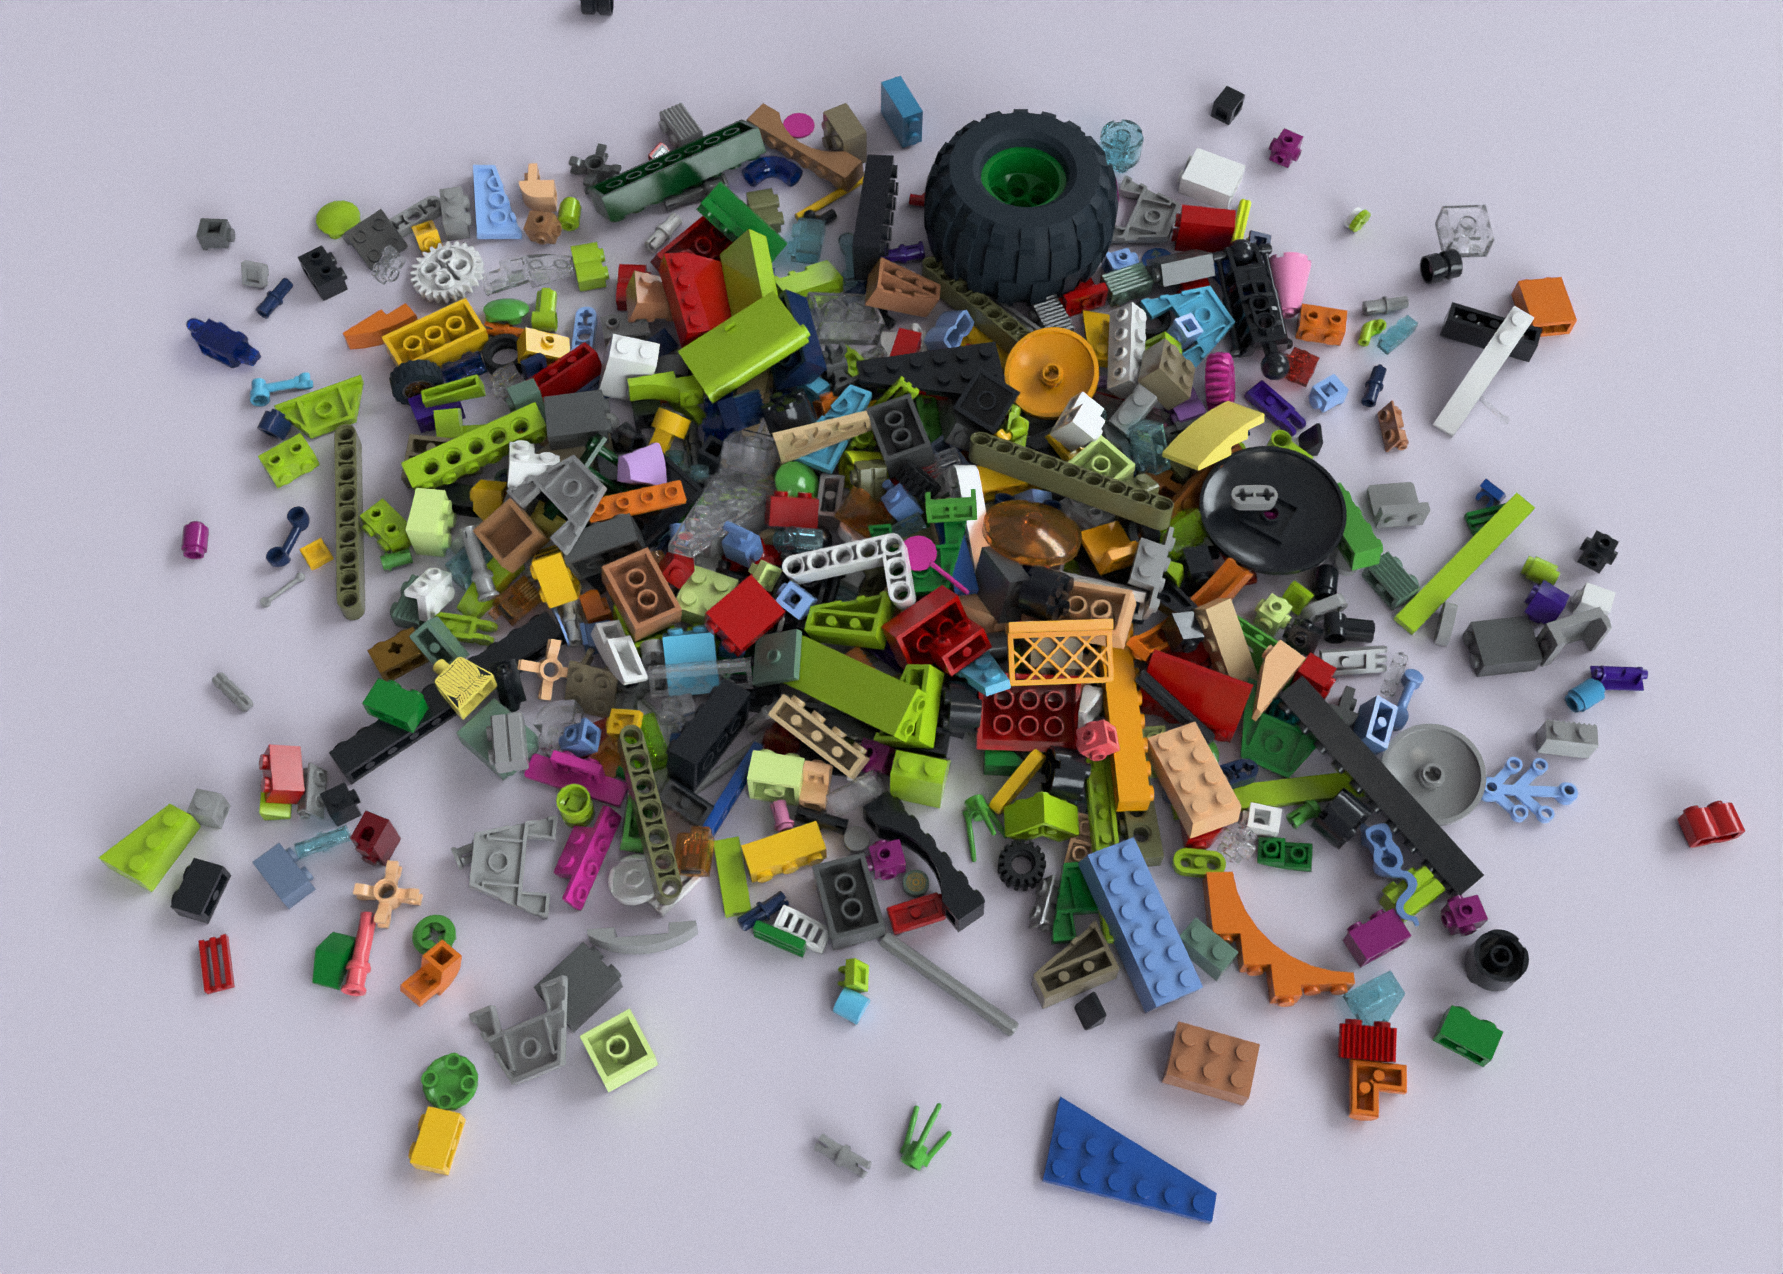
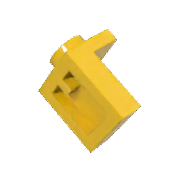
M433 220L411 227L421 253L431 252L430 247L437 249L438 243L442 244Z
M611 708L610 716L606 721V733L615 740H618L621 730L627 725H636L641 729L644 713L640 710Z

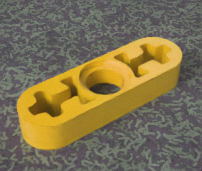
M1034 749L989 803V808L998 815H1001L1004 812V807L1010 805L1043 766L1047 757L1039 750Z

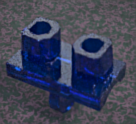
M468 351L462 355L461 359L455 362L448 361L441 366L442 375L446 383L476 374L480 376L488 372L478 351L474 353Z

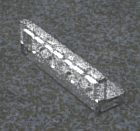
M750 657L648 666L647 668L651 697L711 692L714 686L708 684L704 678L707 675L720 674L724 679L743 689H753ZM747 672V683L737 684L729 677L732 673ZM694 676L698 679L692 688H685L678 682L681 677ZM656 679H669L673 682L667 690L656 691ZM702 683L705 687H698V685ZM675 685H677L680 689H672V688H673Z

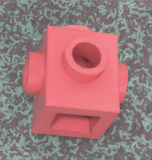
M1106 720L1091 721L1086 723L1084 727L1076 729L1078 739L1076 740V747L1082 755L1090 760L1100 761L1105 759L1107 755L1120 751L1116 727Z

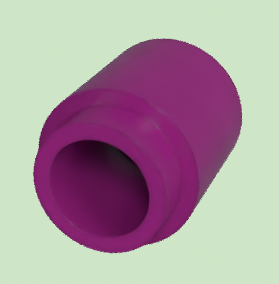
M192 521L183 527L181 549L184 552L183 555L187 558L201 559L207 552L209 528L202 522Z

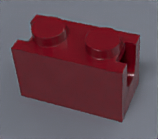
M369 811L364 812L350 837L355 845V850L362 855L361 859L373 866H376L377 862L386 866L387 860H390L401 840L389 819Z

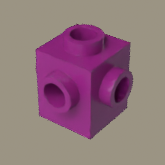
M1284 128L1278 138L1274 137L1270 143L1269 150H1271L1269 160L1289 168L1293 161L1297 162L1301 155L1302 149L1300 147L1304 136Z
M863 738L862 743L859 745L867 750L865 755L870 760L861 771L875 776L877 772L890 777L896 750L875 740Z
M900 839L889 842L887 840H879L874 842L872 846H869V856L865 857L869 871H873L875 880L880 878L882 880H890L895 878L897 874L906 872V861Z
M1462 895L1454 896L1447 900V904L1441 910V921L1444 927L1448 928L1450 935L1459 933L1461 936L1471 935L1488 920L1478 895L1463 898Z

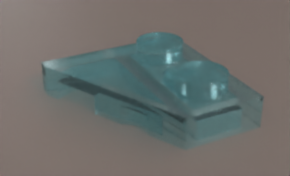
M1390 970L1345 993L1343 998L1356 1019L1362 1020V1025L1373 1026L1374 1021H1389L1405 996V992Z

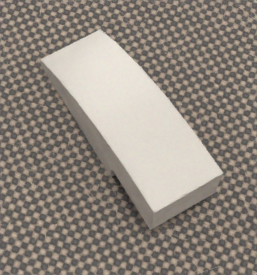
M620 621L596 623L591 636L602 659L613 675L623 685L647 681L648 676L631 635H625Z

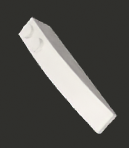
M1516 306L1512 308L1437 417L1433 426L1451 437L1455 435L1534 320L1533 316Z

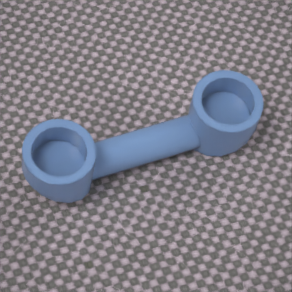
M1407 669L1401 677L1404 689L1397 704L1398 711L1392 731H1400L1406 725L1409 718L1407 707L1414 690L1418 689L1424 680L1423 675L1415 669Z

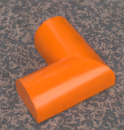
M1359 1059L1349 1060V1117L1351 1119L1360 1121L1378 1119L1379 1092L1402 1095L1407 1093V1065Z

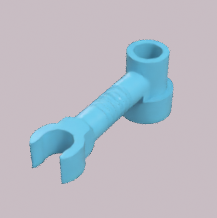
M301 373L299 376H295L294 379L266 384L264 379L256 378L251 382L250 402L258 407L266 406L270 402L271 392L292 388L308 390L313 388V380H310V373Z

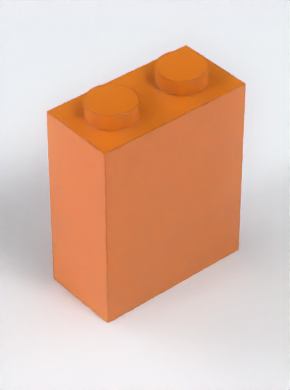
M1562 277L1524 279L1517 282L1511 294L1514 305L1534 317L1530 325L1542 328L1540 337L1570 334L1577 322V318Z

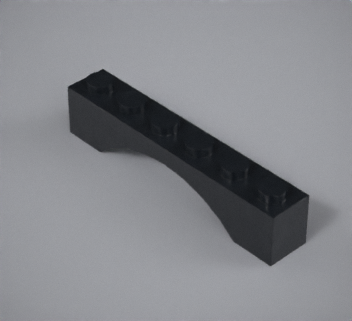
M803 701L806 703L803 707L809 713L815 710L826 719L824 722L826 726L830 729L836 726L847 737L854 739V741L862 742L863 738L873 741L876 732L880 733L879 729L836 708ZM936 727L934 749L892 748L947 759L952 733Z
M886 791L863 806V819L878 838L890 841L900 839L901 845L915 852L928 864L940 886L942 914L958 933L984 915L985 899L979 890L972 889L968 884L969 881L966 875L961 870L957 871L954 868L948 854L944 851L941 853L936 847L934 838L929 833L925 834L917 818L905 811L902 801L897 796L893 797L889 791Z

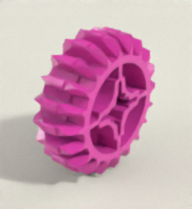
M1216 352L1207 357L1205 393L1208 411L1226 401L1235 403V367L1230 353Z

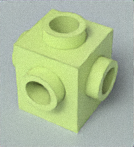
M1272 593L1267 600L1262 598L1254 611L1257 612L1253 624L1274 637L1280 628L1284 630L1287 624L1290 623L1292 617L1289 614L1293 606L1284 598Z

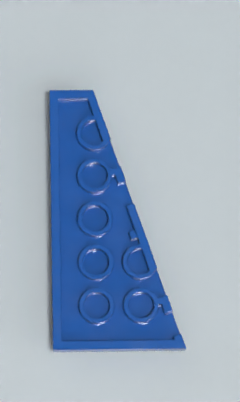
M1060 1096L1042 1182L1209 1224L1212 1223L1216 1192Z

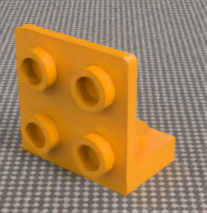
M1118 521L1079 532L1078 538L1100 575L1132 566L1138 542H1131Z

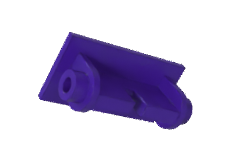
M1590 666L1591 678L1600 681L1605 690L1644 691L1643 679L1648 678V671L1643 669V667Z

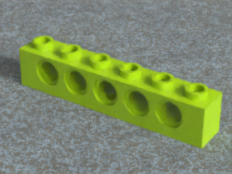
M534 402L401 462V465L414 491L416 488L435 489L443 484H451L458 477L465 474H473L480 467L487 464L499 462L502 457L509 454V442L518 440L528 441L530 444L543 442L547 438L546 423ZM527 428L524 433H517L519 429ZM505 438L502 443L495 444L497 439ZM483 448L480 453L472 454L475 449ZM460 458L458 463L450 464L453 459ZM438 468L434 474H428L431 469Z

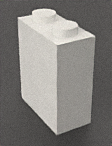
M1197 148L1193 156L1189 155L1185 164L1186 170H1181L1178 176L1177 183H1180L1178 193L1221 209H1228L1242 181L1246 165Z

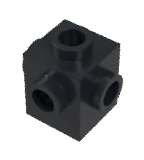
M1596 530L1592 538L1586 537L1580 547V550L1583 552L1577 562L1600 574L1605 565H1612L1617 557L1618 552L1615 549L1619 541Z
M1295 618L1293 625L1287 624L1282 637L1286 639L1285 643L1301 655L1308 656L1310 652L1314 654L1324 629L1316 627L1315 623L1309 619L1301 618L1299 620Z

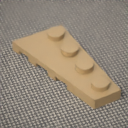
M862 411L775 432L772 435L780 461L784 464L871 431L872 428L867 411Z

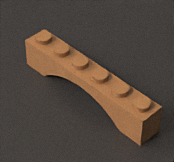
M764 103L746 119L747 122L759 127L762 140L769 148L776 149L786 158H791L799 163L801 167L814 172L819 178L828 180L836 188L849 192L864 176L862 161L846 151H822L806 146L793 138L785 129L780 113Z

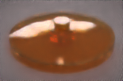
M1010 500L998 503L986 512L982 524L983 537L991 548L1008 559L1031 566L1050 567L1067 563L1078 554L1082 542L1081 530L1071 517L1052 506L1035 501Z

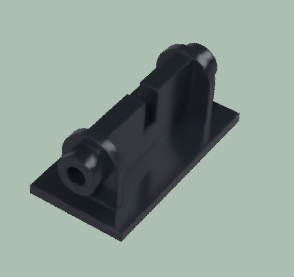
M515 657L489 663L491 672L498 685L496 689L500 703L511 712L518 711L521 702L527 700Z

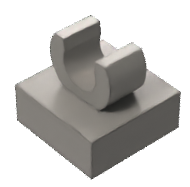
M244 260L241 263L243 285L265 288L268 285L267 276H269L267 264Z

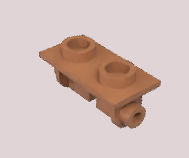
M1391 400L1377 413L1386 452H1389L1393 447H1397L1398 450H1405L1409 444L1405 430L1400 429L1404 427L1402 411L1397 406H1394V401Z

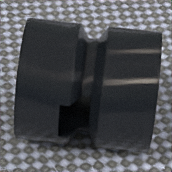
M580 0L582 14L595 15L596 12H599L600 15H613L614 0Z
M1456 249L1446 250L1439 254L1425 255L1421 258L1420 271L1423 280L1427 284L1443 281V279L1457 278L1462 274L1463 263Z

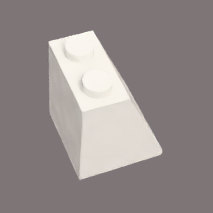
M613 334L604 350L598 390H602L603 396L630 401L627 379L654 374L660 344Z

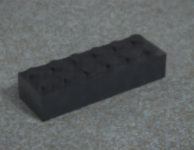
M867 154L852 243L854 280L868 281V275L880 257L887 259L885 256L889 257L890 244L887 241L892 239V227H890L894 225V212L892 210L896 211L897 199L894 196H898L899 182L895 180L898 178V165H894V156Z

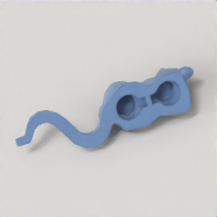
M1365 823L1361 824V845L1368 848L1373 856L1374 862L1372 867L1375 874L1385 878H1401L1407 883V889L1396 902V913L1401 919L1412 921L1415 927L1419 926L1417 917L1408 915L1403 909L1404 904L1416 890L1417 880L1410 872L1401 870L1403 856L1400 848L1392 840V832L1389 826L1385 823L1376 824L1371 827Z

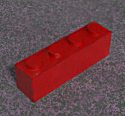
M584 342L529 379L534 378L544 401V397L577 392L601 374L602 363L597 352Z

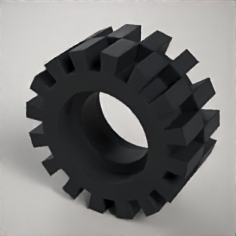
M908 460L895 475L899 483L904 485V488L923 502H926L925 492H931V499H933L941 490V486L933 477L929 476L921 467Z
M1020 839V843L1014 840L1010 846L1007 844L1004 846V850H1001L997 871L1000 874L1001 881H1006L1008 888L1012 885L1015 891H1018L1019 888L1027 891L1028 887L1033 889L1036 887V883L1042 880L1046 868L1044 852L1040 853L1041 848L1038 845L1036 847L1033 846L1034 842L1029 841V844H1026L1025 839ZM1017 857H1025L1031 862L1032 869L1028 873L1019 874L1013 870L1012 861Z

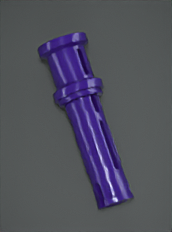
M918 241V244L906 246L900 244L898 248L890 249L889 257L885 256V258L891 262L907 264V261L918 259L923 261L925 258L923 242Z

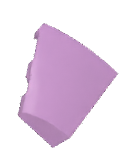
M651 443L647 447L619 456L617 481L647 486L667 483L665 460L660 444Z

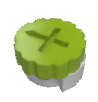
M1357 207L1347 217L1344 225L1353 232H1357L1369 220L1371 213L1366 209L1363 210Z

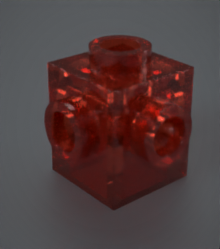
M1294 347L1290 355L1285 354L1290 360V370L1284 378L1290 382L1307 387L1320 357L1306 350Z
M775 722L770 729H766L762 743L765 744L764 749L771 750L776 754L786 755L787 753H798L801 740L778 722Z

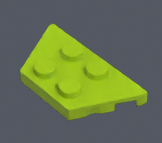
M358 375L276 404L274 407L275 410L285 414L284 419L312 439L332 432L341 425L357 423L364 381L362 376Z

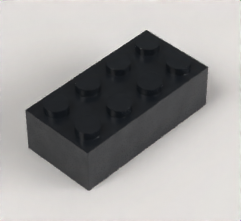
M726 679L719 686L713 687L706 703H701L698 706L695 717L691 722L687 721L682 727L680 736L669 743L666 753H668L666 763L667 779L673 778L692 792L697 790L745 727V721L749 717L751 692Z

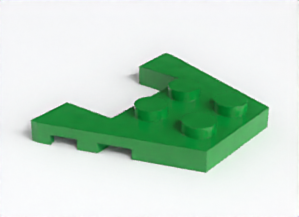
M967 521L944 522L945 544L935 545L937 557L934 563L952 577ZM891 524L869 525L871 537L892 533ZM892 545L889 552H895L898 548H893ZM931 566L923 571L911 570L916 596L928 595L941 585L950 589L951 582ZM897 568L893 575H900L904 568ZM903 591L897 597H907L908 592Z
M1249 677L1247 683L1252 684L1253 687L1244 708L1240 758L1251 759L1258 766L1288 779L1316 749L1313 745L1315 740L1309 733L1305 736L1297 727L1265 713H1262L1256 722L1251 719L1258 681Z
M1079 862L1064 863L1061 867L1051 945L1071 943L1077 936L1073 919L1074 915L1099 914V909L1078 865Z

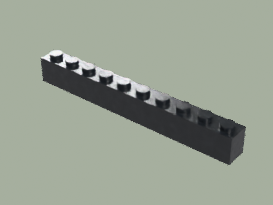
M545 611L540 615L533 616L528 623L520 628L513 629L505 638L490 644L485 651L477 656L470 657L468 661L492 673L489 663L514 657L517 665L518 660L521 659L538 662L546 656L548 639L561 640L560 647L565 644L562 630ZM435 683L427 685L420 692L424 695L428 710L414 733L378 719L370 726L358 730L356 735L347 741L338 743L329 752L351 785L458 715L439 693Z
M1303 675L1278 696L1280 701L1278 704L1279 708L1287 716L1292 714L1298 721L1295 724L1305 736L1308 733L1315 740L1313 743L1315 748L1322 755L1325 753L1329 755L1333 760L1331 765L1340 775L1345 773L1351 780L1349 782L1351 788L1358 795L1363 793L1367 797L1369 808L1375 814L1381 813L1386 818L1385 824L1389 826L1391 832L1395 835L1399 833L1405 839L1403 845L1413 855L1417 853L1424 860L1421 865L1426 866L1432 874L1435 873L1442 880L1440 883L1445 887L1447 894L1450 896L1452 894L1455 896L1462 895L1484 876Z

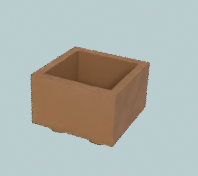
M511 498L473 530L498 563L511 573L519 569L550 541L528 513Z

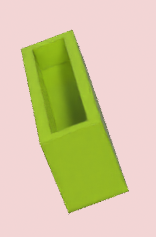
M477 374L421 391L422 401L426 408L486 396L484 384Z

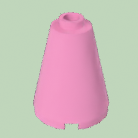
M1284 252V256L1278 258L1277 254L1269 257L1275 288L1278 289L1283 317L1285 319L1294 318L1300 312L1311 269V260L1308 261L1307 255L1298 252Z

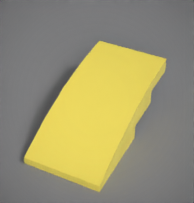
M1226 401L1189 425L1162 452V457L1199 471L1231 456V447L1248 439L1249 429L1264 423V413Z

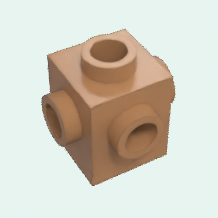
M530 210L523 230L533 242L542 245L546 243L556 244L557 238L562 232V226L554 213Z

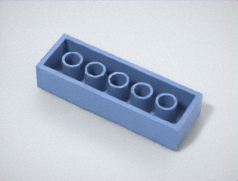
M1134 837L1084 857L1078 865L1099 912L1109 927V934L1114 938L1113 943L1145 1013L1203 988Z

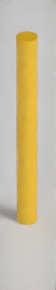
M864 176L849 190V192L863 184ZM838 188L796 213V220L800 222L805 219L803 216L805 211L811 209L817 212L849 192Z

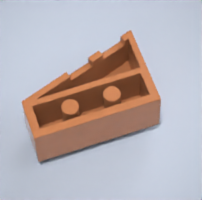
M880 257L868 275L864 305L926 318L940 300L941 285Z

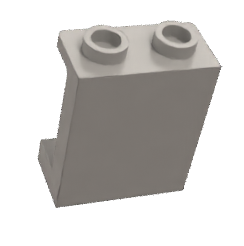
M1601 607L1546 623L1536 637L1543 659L1540 663L1541 667L1550 665L1566 644L1584 640L1590 651L1595 650L1612 628L1608 616L1603 613Z

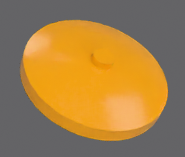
M1059 327L1042 328L1027 334L1013 347L1005 365V383L1020 392L1015 404L1023 412L1038 419L1058 420L1073 396L1083 391L1090 398L1093 397L1099 381L1098 360L1091 345L1076 332Z

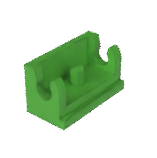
M922 396L916 397V409L931 444L943 435L936 398L932 397L930 403L924 404Z
M971 489V497L931 500V492H925L927 523L978 520L976 489Z

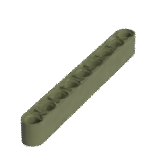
M344 424L339 426L334 433L337 604L346 619L357 620L365 613L364 531L361 528L363 522L360 518V515L363 513L362 444L356 429L350 424Z
M976 432L970 437L968 458L974 464L1156 530L1167 529L1170 525L1174 503L1167 497L985 432Z

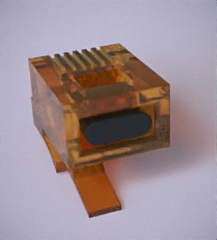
M525 575L493 601L492 605L495 608L488 614L494 621L502 615L513 627L542 603L539 591H536L537 588L534 589L535 586L528 582L529 580Z
M691 826L690 833L679 832L677 834L674 855L680 875L687 877H710L715 842L710 827Z

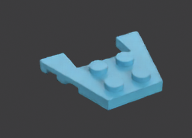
M1211 286L1186 290L1180 294L1170 296L1169 294L1161 295L1159 298L1150 300L1146 298L1140 302V306L1150 320L1169 310L1174 313L1176 318L1189 313L1193 314L1204 332L1194 342L1195 346L1183 352L1182 355L1193 363L1195 369L1235 323ZM1186 325L1185 328L1188 333L1191 332L1189 326Z

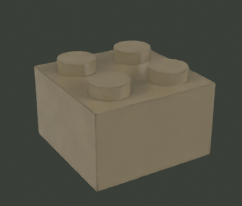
M844 103L824 111L821 125L824 131L822 142L825 149H829L832 152L846 151L861 160L862 164L865 163L867 160V132L848 104Z
M1164 338L1143 352L1138 382L1153 393L1157 400L1169 411L1190 399L1195 367L1190 360L1186 359L1179 352L1175 345Z

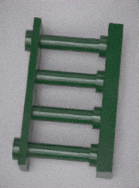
M598 433L595 437L592 436L585 445L586 450L579 460L611 492V495L636 490L639 485L623 482L615 484L590 467L597 454L618 467L619 457L603 446L607 438ZM549 499L544 506L545 511L543 515L551 521L554 520L556 515L568 521V518Z

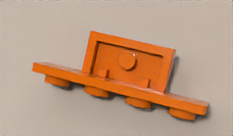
M680 480L604 496L590 517L589 523L604 522L618 514L630 513L633 516L685 504L686 496Z

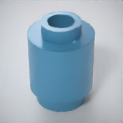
M1588 678L1568 691V694L1565 696V702L1573 712H1584L1605 698V688L1600 681Z

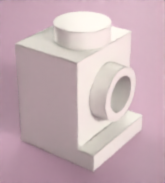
M1251 802L1247 811L1243 810L1241 814L1240 826H1245L1243 834L1276 838L1279 833L1282 809Z

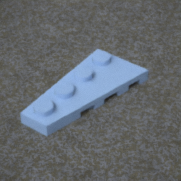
M473 165L477 239H522L521 229L518 227L515 214L510 207L508 196L504 192L496 166Z

